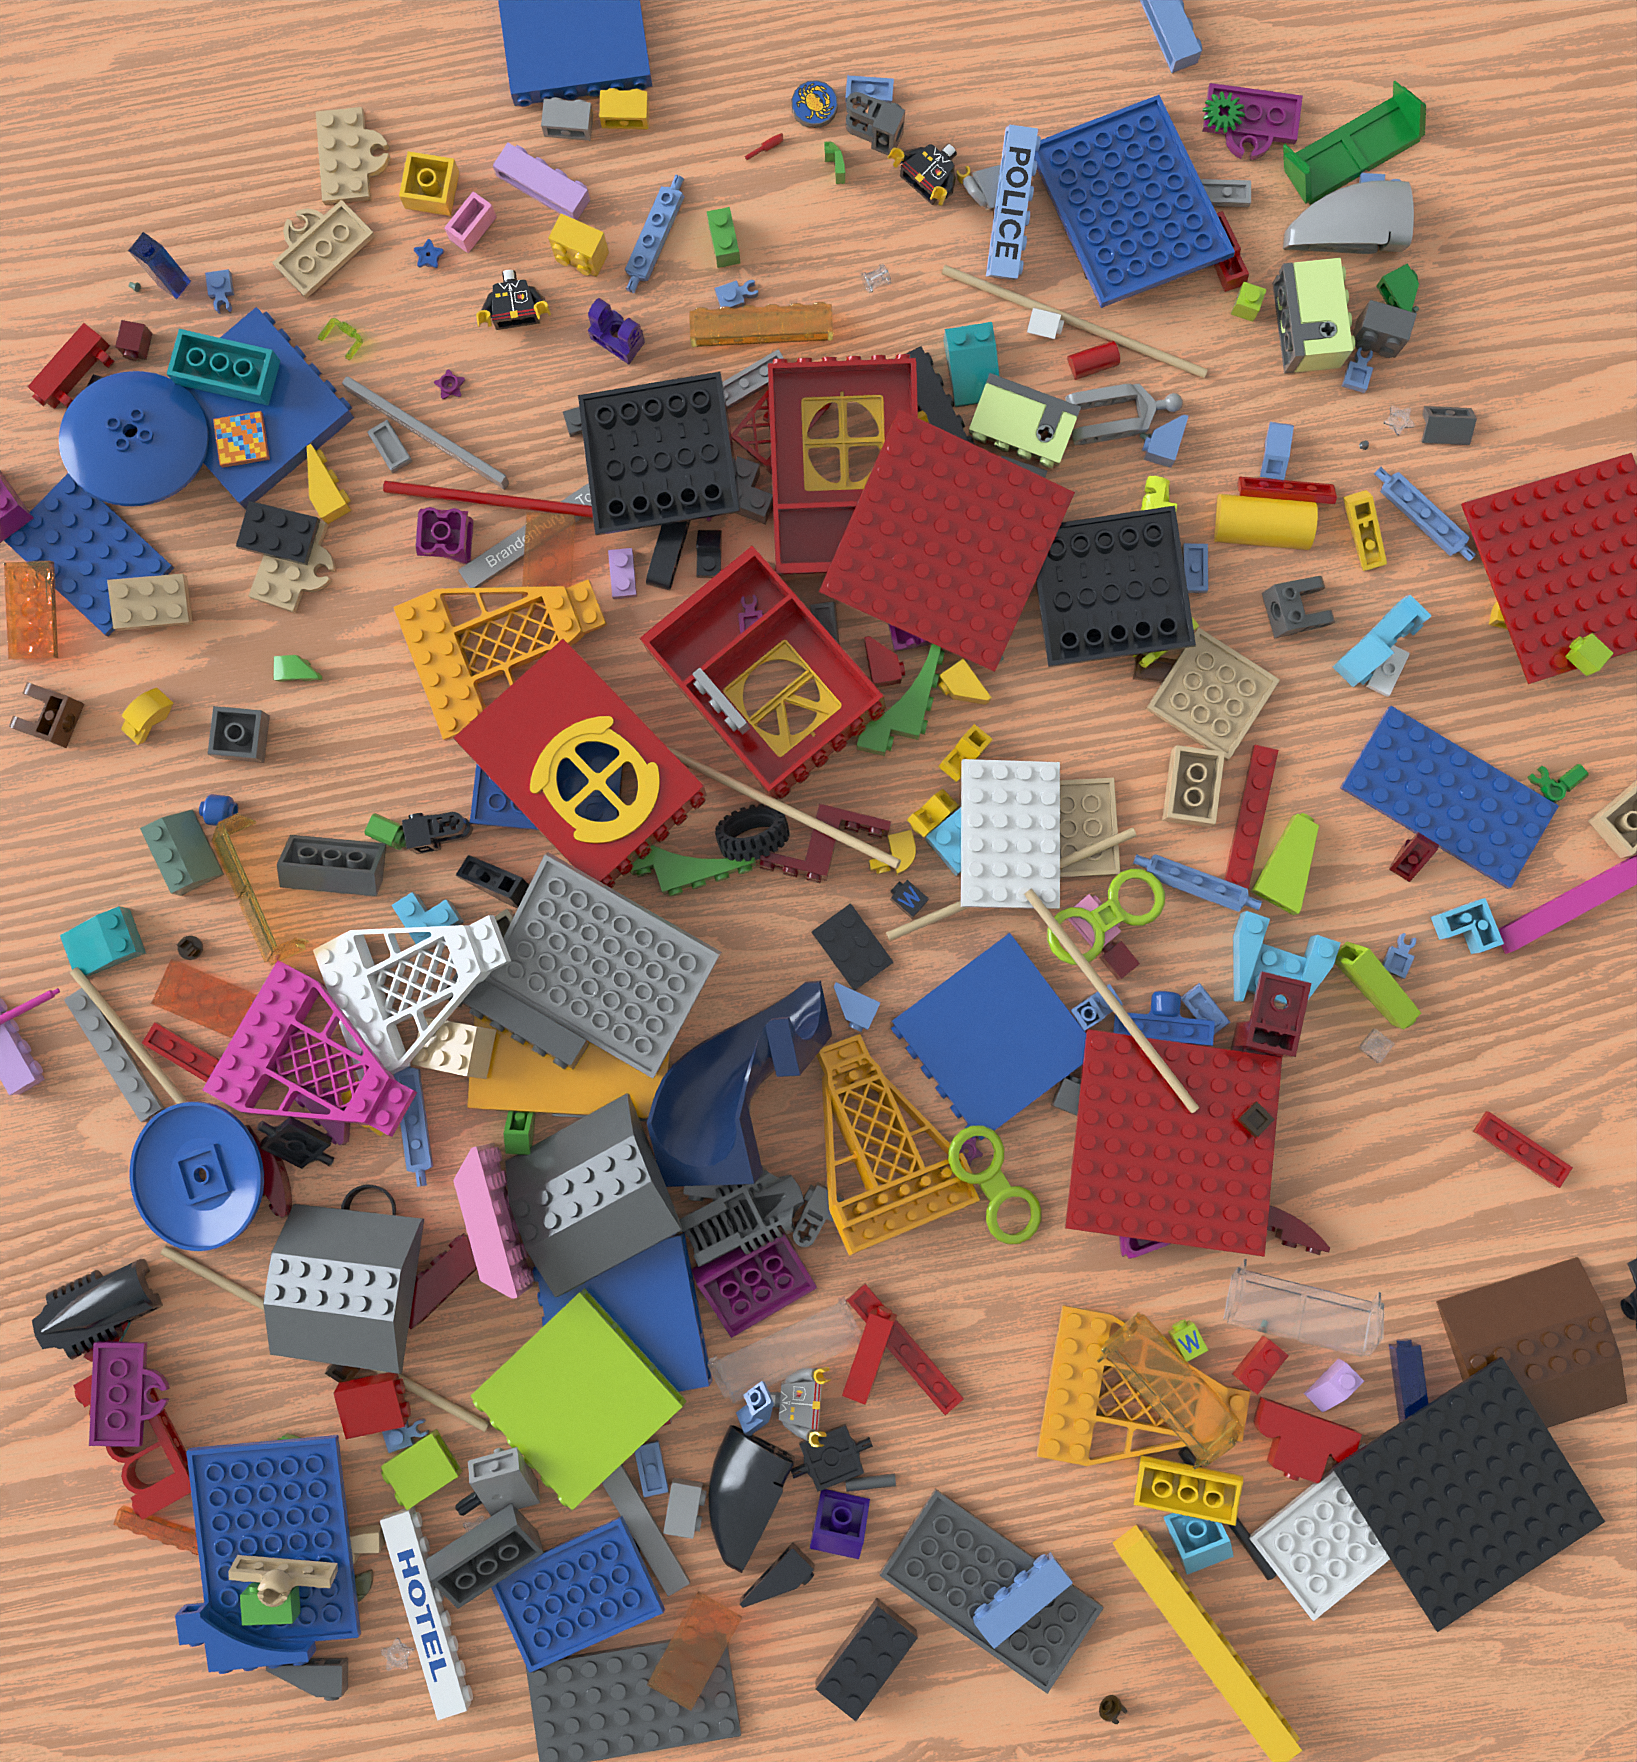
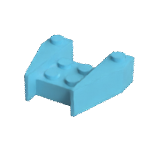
M1411 595L1405 596L1333 668L1352 687L1359 682L1364 685L1373 676L1371 672L1394 653L1390 648L1397 642V639L1400 636L1404 638L1409 633L1415 635L1424 626L1422 623L1432 615Z
M1249 911L1240 913L1233 934L1234 1002H1243L1246 992L1255 994L1259 974L1262 971L1312 983L1309 993L1310 998L1333 967L1341 943L1320 935L1311 936L1304 957L1263 944L1270 918ZM1283 995L1275 997V1002L1287 1005V1000Z

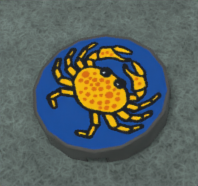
M813 80L800 84L794 91L791 99L792 113L795 119L803 126L821 128L828 125L835 118L838 108L837 96L833 88L825 82Z

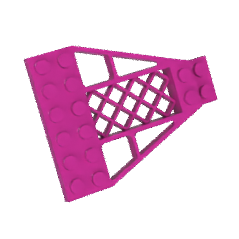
M277 960L202 1089L234 1109L248 1115L287 1118L291 1116L299 1119L356 1123L372 1126L393 1137L417 1094L416 1091L398 1082L392 1073L386 1070L325 989L324 984ZM319 994L322 995L334 1011L321 1033L302 1024ZM339 1021L343 1023L363 1050L362 1056L331 1039V1035ZM311 1035L320 1039L321 1042L313 1044ZM305 1036L307 1047L297 1050L295 1039ZM290 1046L291 1052L285 1054ZM331 1046L341 1052L332 1055ZM324 1047L326 1058L316 1060L314 1050ZM308 1053L310 1063L300 1066L299 1055ZM350 1056L362 1063L352 1066ZM344 1057L346 1068L336 1071L334 1061ZM292 1058L294 1069L285 1072L283 1061ZM328 1063L330 1074L320 1077L318 1066ZM363 1068L365 1074L363 1079L355 1082L353 1071ZM312 1069L314 1079L304 1083L302 1072ZM296 1074L297 1083L286 1077ZM347 1074L350 1085L339 1088L337 1077ZM271 1077L289 1087V1091L278 1110L254 1108ZM331 1079L333 1090L323 1094L321 1083ZM315 1085L317 1095L306 1088ZM351 1090L352 1098L350 1102L343 1104L341 1093ZM301 1093L330 1109L331 1112L325 1115L290 1112L288 1110L296 1096ZM335 1096L336 1105L325 1099Z

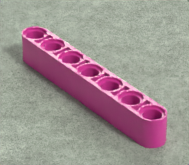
M1637 854L1499 928L1498 930L1504 943L1500 946L1504 953L1508 954L1637 885Z

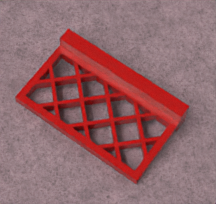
M768 389L731 435L732 440L765 466L766 470L772 475L771 455L766 460L758 452L759 444H771V440L757 441L756 428L769 427L770 430ZM765 401H767V406H762V404ZM832 403L826 404L815 414L809 425L808 432ZM759 410H767L769 423L755 424V413ZM752 418V424H747L748 421ZM753 428L754 441H743L738 436L739 432L742 429Z

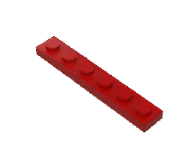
M1256 744L1252 748L1224 877L1225 881L1248 890L1279 751Z
M866 1283L847 1298L848 1303L865 1323H867L869 1314L874 1306L885 1307ZM896 1319L887 1348L946 1416L964 1398Z

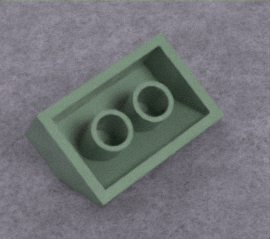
M194 810L165 816L140 828L171 894L182 896L224 875Z

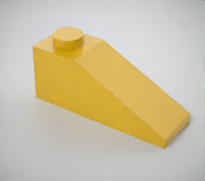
M1364 490L1344 496L1343 501L1362 570L1366 571L1386 565L1387 560L1373 495Z

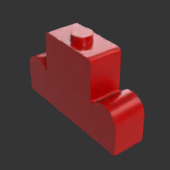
M1261 1396L1253 1420L1254 1426L1260 1433L1268 1438H1273L1267 1462L1273 1468L1283 1471L1285 1477L1295 1481H1299L1300 1477L1314 1483H1319L1328 1456L1337 1462H1341L1357 1451L1362 1436L1355 1429Z

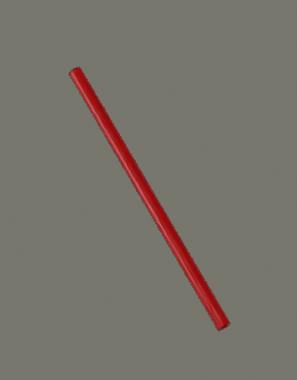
M384 481L383 484L384 493L593 518L592 506L394 481Z

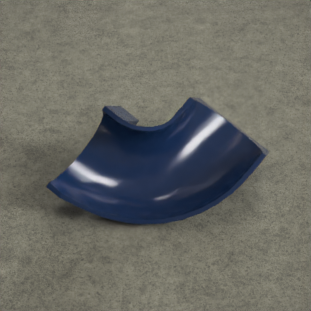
M821 981L804 982L796 990L775 1004L698 1044L685 1053L668 1070L655 1093L647 1120L655 1159L666 1187L755 1184L763 1173L748 1107L760 1084L774 1071L776 1072V1077L800 1076L832 1036Z

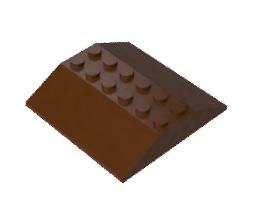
M1578 1257L1436 1301L1462 1381L1499 1357H1502L1546 1428L1628 1403L1622 1359L1605 1308Z

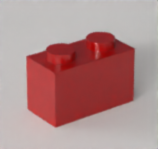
M1262 1335L1233 1371L1232 1375L1258 1395L1289 1355L1270 1339Z

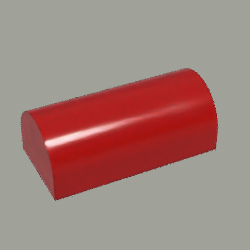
M1110 341L1067 356V361L1074 379L1077 380L1118 366L1120 364V353L1115 341Z

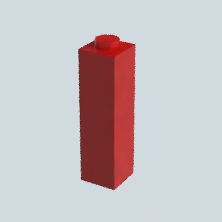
M874 1306L872 1308L842 1396L866 1405L897 1315L892 1313L891 1309L884 1306Z

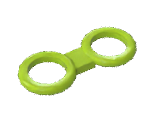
M1128 869L1120 872L1112 880L1108 889V901L1096 909L1089 911L1084 908L1070 907L1058 912L1054 918L1059 925L1064 920L1072 917L1081 918L1092 926L1095 935L1094 944L1087 953L1082 954L1088 962H1091L1103 949L1105 932L1118 923L1124 922L1131 926H1143L1153 922L1161 914L1165 905V891L1161 882L1152 873L1143 869ZM1140 879L1152 888L1155 902L1147 914L1142 916L1132 915L1121 907L1118 900V891L1125 881ZM1048 927L1047 941L1051 951L1059 960L1070 965H1077L1071 955L1061 947L1058 938Z
M983 1125L969 1126L961 1130L953 1138L948 1149V1162L952 1172L964 1182L979 1184L990 1201L986 1209V1223L990 1233L998 1241L1005 1244H1020L1029 1240L1037 1232L1041 1222L1042 1209L1038 1198L1026 1188L1010 1186L1000 1170L1004 1162L1005 1149L1001 1138L995 1131ZM973 1136L986 1137L994 1149L993 1160L990 1166L980 1173L966 1172L959 1161V1151L963 1143ZM1022 1197L1028 1202L1031 1209V1218L1028 1225L1016 1234L1003 1232L997 1222V1212L1000 1205L1008 1198Z

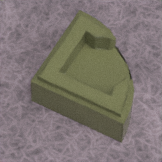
M372 1569L355 1575L358 1602L371 1589L373 1583Z

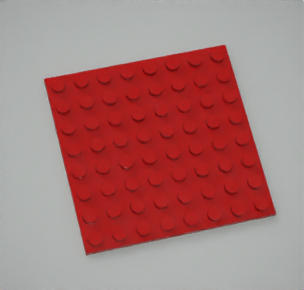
M898 409L819 592L995 672L1075 492Z
M1632 453L1461 504L1528 685L1578 669L1565 656L1571 650L1570 644L1579 636L1584 638L1591 633L1595 635L1613 652L1609 659L1637 650V465Z
M1087 1029L1065 1229L1265 1257L1282 1057L1147 1038L1199 1106L1198 1110L1191 1113L1133 1036ZM1257 1101L1275 1120L1255 1138L1237 1119Z

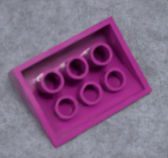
M782 1226L780 1227L784 1237L779 1239L774 1230H772L776 1240L771 1243L765 1235L767 1245L763 1247L757 1239L759 1249L756 1251L753 1250L749 1243L751 1253L748 1255L744 1253L740 1246L701 1267L696 1266L692 1268L697 1286L731 1338L817 1289L815 1282Z

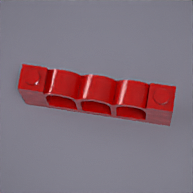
M92 1375L73 1385L78 1402L83 1404L84 1408L90 1405V1409ZM152 1388L150 1392L151 1398L155 1401H160L155 1389ZM165 1409L155 1417L148 1419L159 1440L158 1442L137 1453H130L121 1446H106L107 1453L112 1459L125 1463L122 1468V1481L129 1491L136 1494L131 1497L132 1508L135 1514L140 1516L141 1520L191 1493L187 1452ZM162 1446L175 1472L156 1483L145 1484L136 1475V1464L143 1455Z

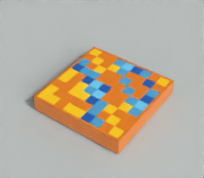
M261 411L213 419L219 463L222 468L270 460L264 416Z

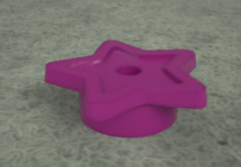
M448 369L440 379L434 381V384L441 389L442 399L450 395L461 397L460 386L465 381V378L456 377Z
M970 1138L965 1141L959 1151V1154H964L969 1167L974 1158L983 1156V1153L976 1148V1138Z

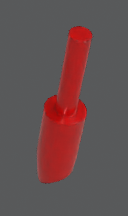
M783 133L761 143L762 146L744 156L745 159L749 160L760 152H767L783 141Z

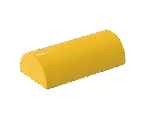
M1218 494L1214 542L1310 550L1317 529L1316 502Z
M1141 1455L1134 1505L1236 1526L1243 1476Z

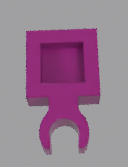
M753 595L754 601L750 605L745 604L744 596L741 598L745 612L738 613L740 634L763 616L762 610L756 611L758 601L755 595Z

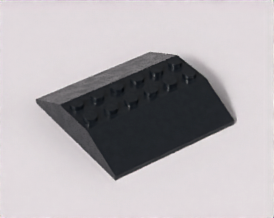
M720 371L578 395L596 536L740 512L733 442Z
M1175 505L1061 523L1036 579L1048 667L1196 647Z

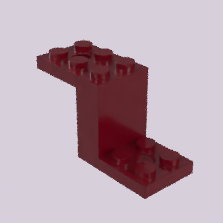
M820 803L816 819L838 830L840 825H842L846 831L858 833L859 830L866 831L868 836L882 839V836H888L891 821ZM813 828L805 861L772 852L767 857L761 855V859L755 861L762 870L774 872V868L783 870L782 872L786 876L797 878L798 874L806 876L808 881L821 883V880L827 881L837 840Z
M1263 971L1260 972L1250 1020L1236 1023L1231 1050L1282 1058L1296 1057L1312 983ZM1277 995H1283L1286 998L1287 1005L1284 1009H1278L1275 1006L1274 999Z

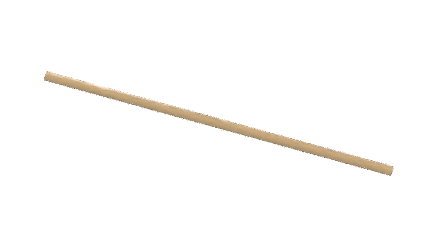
M168 1246L162 1249L161 1255L264 1311L263 1298ZM372 1370L378 1374L386 1373L384 1371ZM398 1374L399 1379L402 1378L404 1381L405 1389L483 1432L487 1430L489 1422L409 1378Z

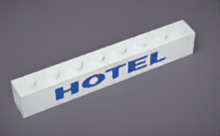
M414 1506L408 1510L405 1508L387 1514L380 1520L438 1721L467 1711L473 1700V1694L470 1685H466L464 1679L466 1674L465 1665L462 1660H459L457 1655L458 1641L456 1636H452L450 1631V1614L448 1610H444L442 1603L444 1595L430 1582L426 1559L429 1558L428 1551L430 1546L427 1537H423L421 1531L423 1525L419 1512H416Z

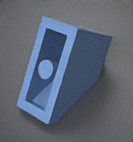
M1182 415L1155 429L1151 437H1146L1142 451L1146 452L1144 460L1172 467L1187 423V415Z
M836 982L834 990L845 1020L850 1022L848 1026L859 1032H862L863 1028L868 1030L880 1002Z

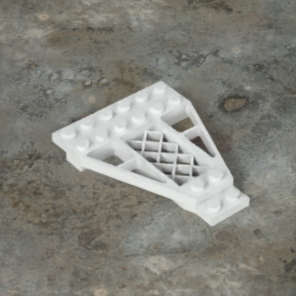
M488 915L471 925L350 930L313 950L328 993L386 1070L390 1071L392 1075L411 1066L410 1062L476 984L484 981L491 971L511 962L494 915ZM430 932L432 934L428 939L402 952L395 937V933ZM384 934L391 953L390 958L374 965L364 935ZM445 945L448 946L450 951L448 959L441 956ZM436 946L434 953L428 950ZM417 955L415 963L408 960ZM425 955L432 957L429 969L422 966ZM439 961L446 964L443 976L436 973ZM398 965L396 973L389 970ZM406 965L413 967L410 979L403 976ZM453 968H456L459 976L457 982L450 980ZM420 971L427 974L424 985L417 983ZM387 974L394 977L391 988L384 986ZM434 978L441 981L437 992L430 989ZM401 981L408 984L404 995L397 992ZM414 988L421 990L418 1002L411 999ZM453 996L450 1002L428 1026L423 1011ZM395 997L402 1000L399 1011L392 1009ZM414 1016L421 1036L406 1052L396 1025ZM339 1021L348 1049L362 1056L363 1050L343 1023ZM351 1057L354 1065L362 1063ZM363 1068L356 1070L359 1081L365 1075Z

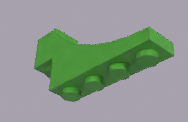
M934 644L931 645L924 666L908 691L879 720L871 721L865 725L866 730L859 735L857 750L885 756L886 750L891 751L894 740L890 733L919 740L920 734L925 735L928 720H924L925 711H931L934 697L929 695L931 687L936 688L939 674H936L935 670L937 664L942 665L945 654L941 647Z
M651 845L652 851L642 860L637 858L632 863L634 868L630 872L632 875L637 874V877L651 873L650 869L655 868L662 893L664 895L669 894V897L683 893L682 889L692 886V889L704 887L706 886V881L715 879L716 882L730 878L729 874L737 871L739 874L748 873L753 870V866H756L754 858H751V861L745 862V859H743L741 862H737L736 859L732 861L728 858L700 859L686 857Z

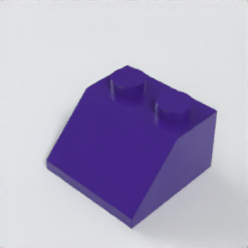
M827 1489L821 1490L809 1549L859 1559L864 1544L870 1499Z

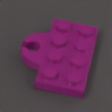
M1215 83L1209 84L1206 100L1214 102L1211 97L1213 94L1220 99V92H1223L1227 99L1229 93H1232L1231 101L1239 97L1240 101L1236 105H1244V109L1239 111L1245 113V117H1238L1242 124L1234 123L1236 127L1234 131L1231 127H1228L1227 133H1224L1223 128H1219V131L1215 132L1216 126L1214 124L1210 128L1207 126L1210 123V119L1203 121L1202 132L1225 135L1227 147L1237 158H1242L1245 151L1242 144L1246 142L1251 143L1254 147L1250 160L1262 157L1269 150L1272 141L1288 144L1296 143L1303 95ZM1219 107V115H1226L1228 117L1229 108L1223 109Z
M97 1341L94 1343L89 1446H142L144 1420L155 1417L167 1406L169 1398L155 1401L150 1396L152 1388L155 1387L165 1391L170 1389V1386L163 1374L155 1369L146 1368L147 1342Z

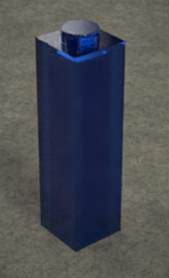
M142 232L128 250L153 281L175 299H178L191 282L167 250L146 233Z
M1409 1338L1397 1339V1344H1389L1399 1423L1429 1404L1421 1345L1412 1342V1339Z

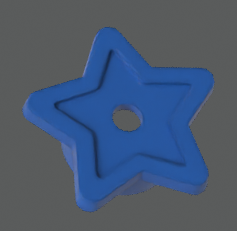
M428 239L424 246L414 248V252L419 256L417 266L419 268L423 266L438 268L439 257L444 253V250L434 247L431 239Z

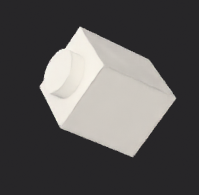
M1033 308L1027 332L1055 339L1056 334L1061 335L1064 320H1060L1061 314Z

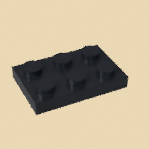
M249 501L236 547L308 565L320 519Z
M851 903L811 932L854 991L894 963Z

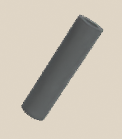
M895 1473L848 1479L845 1481L846 1492L895 1487Z

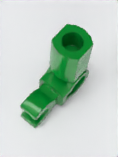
M1576 764L1561 776L1557 783L1554 779L1551 780L1549 778L1547 768L1540 766L1537 770L1541 773V778H1536L1532 773L1528 776V780L1532 784L1540 786L1541 789L1539 790L1545 798L1557 803L1565 797L1566 791L1570 792L1585 780L1589 774L1582 765Z

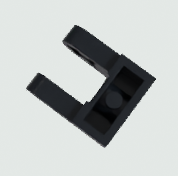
M457 812L425 816L423 813L408 815L409 819L402 820L407 849L415 854L441 850L440 844L466 839L473 831L470 821Z

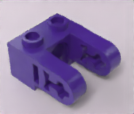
M598 298L594 301L588 312L591 324L588 329L590 339L629 365L645 343L640 324L631 318H627L624 321V318L618 312L611 309L610 304ZM618 331V338L613 337L612 335Z

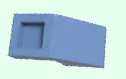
M1269 422L1260 477L1284 480L1290 457L1294 425Z
M1108 984V989L1111 991V993L1115 996V998L1122 1006L1123 1003L1121 1002V1000L1119 999L1111 985ZM1097 991L1071 1009V1012L1085 1031L1104 1019L1113 1010Z
M761 1381L743 1395L747 1405L736 1412L744 1434L749 1436L766 1425L772 1413L774 1402L764 1381Z

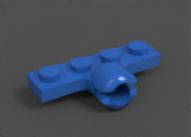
M1154 992L1151 997V1009L1148 1014L1128 1013L1146 1038L1213 1046L1215 1021L1181 1017V996L1175 992ZM1115 1014L1113 1033L1131 1035Z

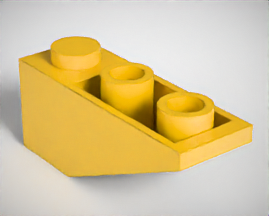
M312 444L307 445L309 499L321 519L329 524L352 511L348 505L351 500L344 489L340 490L336 483L339 482V479L333 469L328 470L324 463L328 462L322 450H316Z

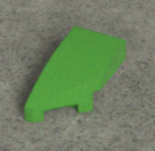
M831 141L824 142L825 162H835L836 184H845V165L841 150Z
M298 655L274 656L273 680L315 681L322 680V675L310 666L311 663L308 660L302 659Z

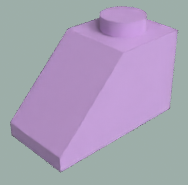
M1338 1358L1304 1394L1323 1413L1346 1400L1364 1380L1346 1362Z

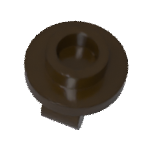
M195 936L183 937L176 944L179 955L186 960L197 959L203 951L201 940Z
M1115 1695L1106 1696L1099 1706L1100 1717L1107 1722L1112 1721L1114 1724L1119 1723L1117 1717L1121 1711L1125 1714L1127 1713V1709Z

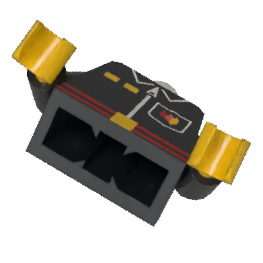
M932 144L905 151L899 148L891 150L887 158L895 160L893 163L895 168L902 164L900 177L931 205L938 199L940 200L938 204L942 206L944 200L953 194L956 176L954 174L955 165L951 160L957 155L953 146L947 144L941 151Z
M505 270L502 272L503 283L493 285V290L488 294L481 311L476 313L478 327L485 322L488 324V327H491L493 322L495 329L501 330L540 324V315L548 313V316H550L551 312L545 298L534 286H528L527 281L524 279L517 280L515 270Z

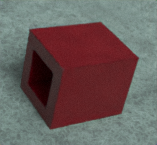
M121 320L115 347L128 360L137 361L138 358L147 360L153 333L145 324Z
M1113 941L1102 949L1104 954L1099 957L1117 980L1125 977L1140 964L1122 941L1116 944Z

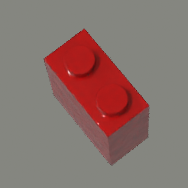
M386 1372L338 1383L333 1394L346 1440L405 1427L408 1418L411 1416V1408L409 1402H405L404 1381L402 1378L399 1379L397 1373Z

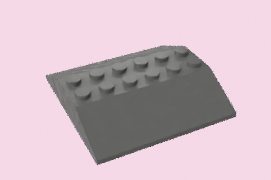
M628 1093L531 1146L530 1155L517 1154L505 1161L509 1205L523 1244L555 1297L569 1292L683 1231Z
M293 1204L271 1252L263 1302L270 1355L402 1374L424 1219Z

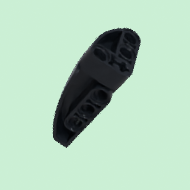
M734 1425L729 1426L714 1459L709 1483L708 1503L711 1529L721 1558L728 1567L742 1573L783 1493V1486L795 1463V1457L789 1452L753 1434L751 1436L744 1434L743 1429Z

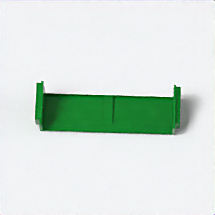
M1393 81L1392 98L1296 153L1284 144V171L1305 204L1309 203L1311 205L1360 177L1364 171L1374 169L1419 143L1421 137L1425 135L1426 104L1406 87H1402L1398 82Z

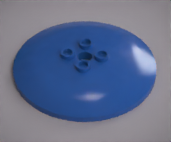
M144 371L116 373L90 384L71 402L63 416L59 430L60 455L72 479L93 497L120 506L154 504L181 491L193 480L202 467L209 444L207 421L194 396L183 386L175 384L170 378ZM127 430H137V434L134 437L125 436Z
M192 1101L176 1104L156 1114L145 1125L135 1142L129 1169L132 1196L145 1223L162 1240L184 1250L207 1251L232 1242L251 1224L259 1209L263 1195V1163L253 1136L246 1126L232 1113L220 1106L206 1102ZM201 1168H203L207 1174L205 1181L202 1180L199 1175V1171Z

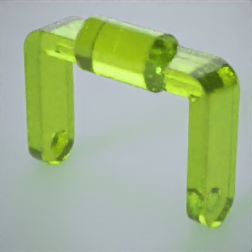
M331 318L318 335V339L323 341L335 325L338 326L342 332L356 339L345 355V358L350 360L363 344V339L356 333L357 330L346 322Z

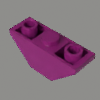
M316 1087L306 1088L317 1095ZM322 1088L323 1094L333 1090V1088ZM301 1093L295 1098V1101L302 1108L306 1107L313 1114L328 1115L331 1112L330 1109ZM335 1096L325 1099L336 1105ZM312 1120L316 1125H322L327 1131L326 1135L332 1137L333 1144L346 1145L349 1142L350 1123Z

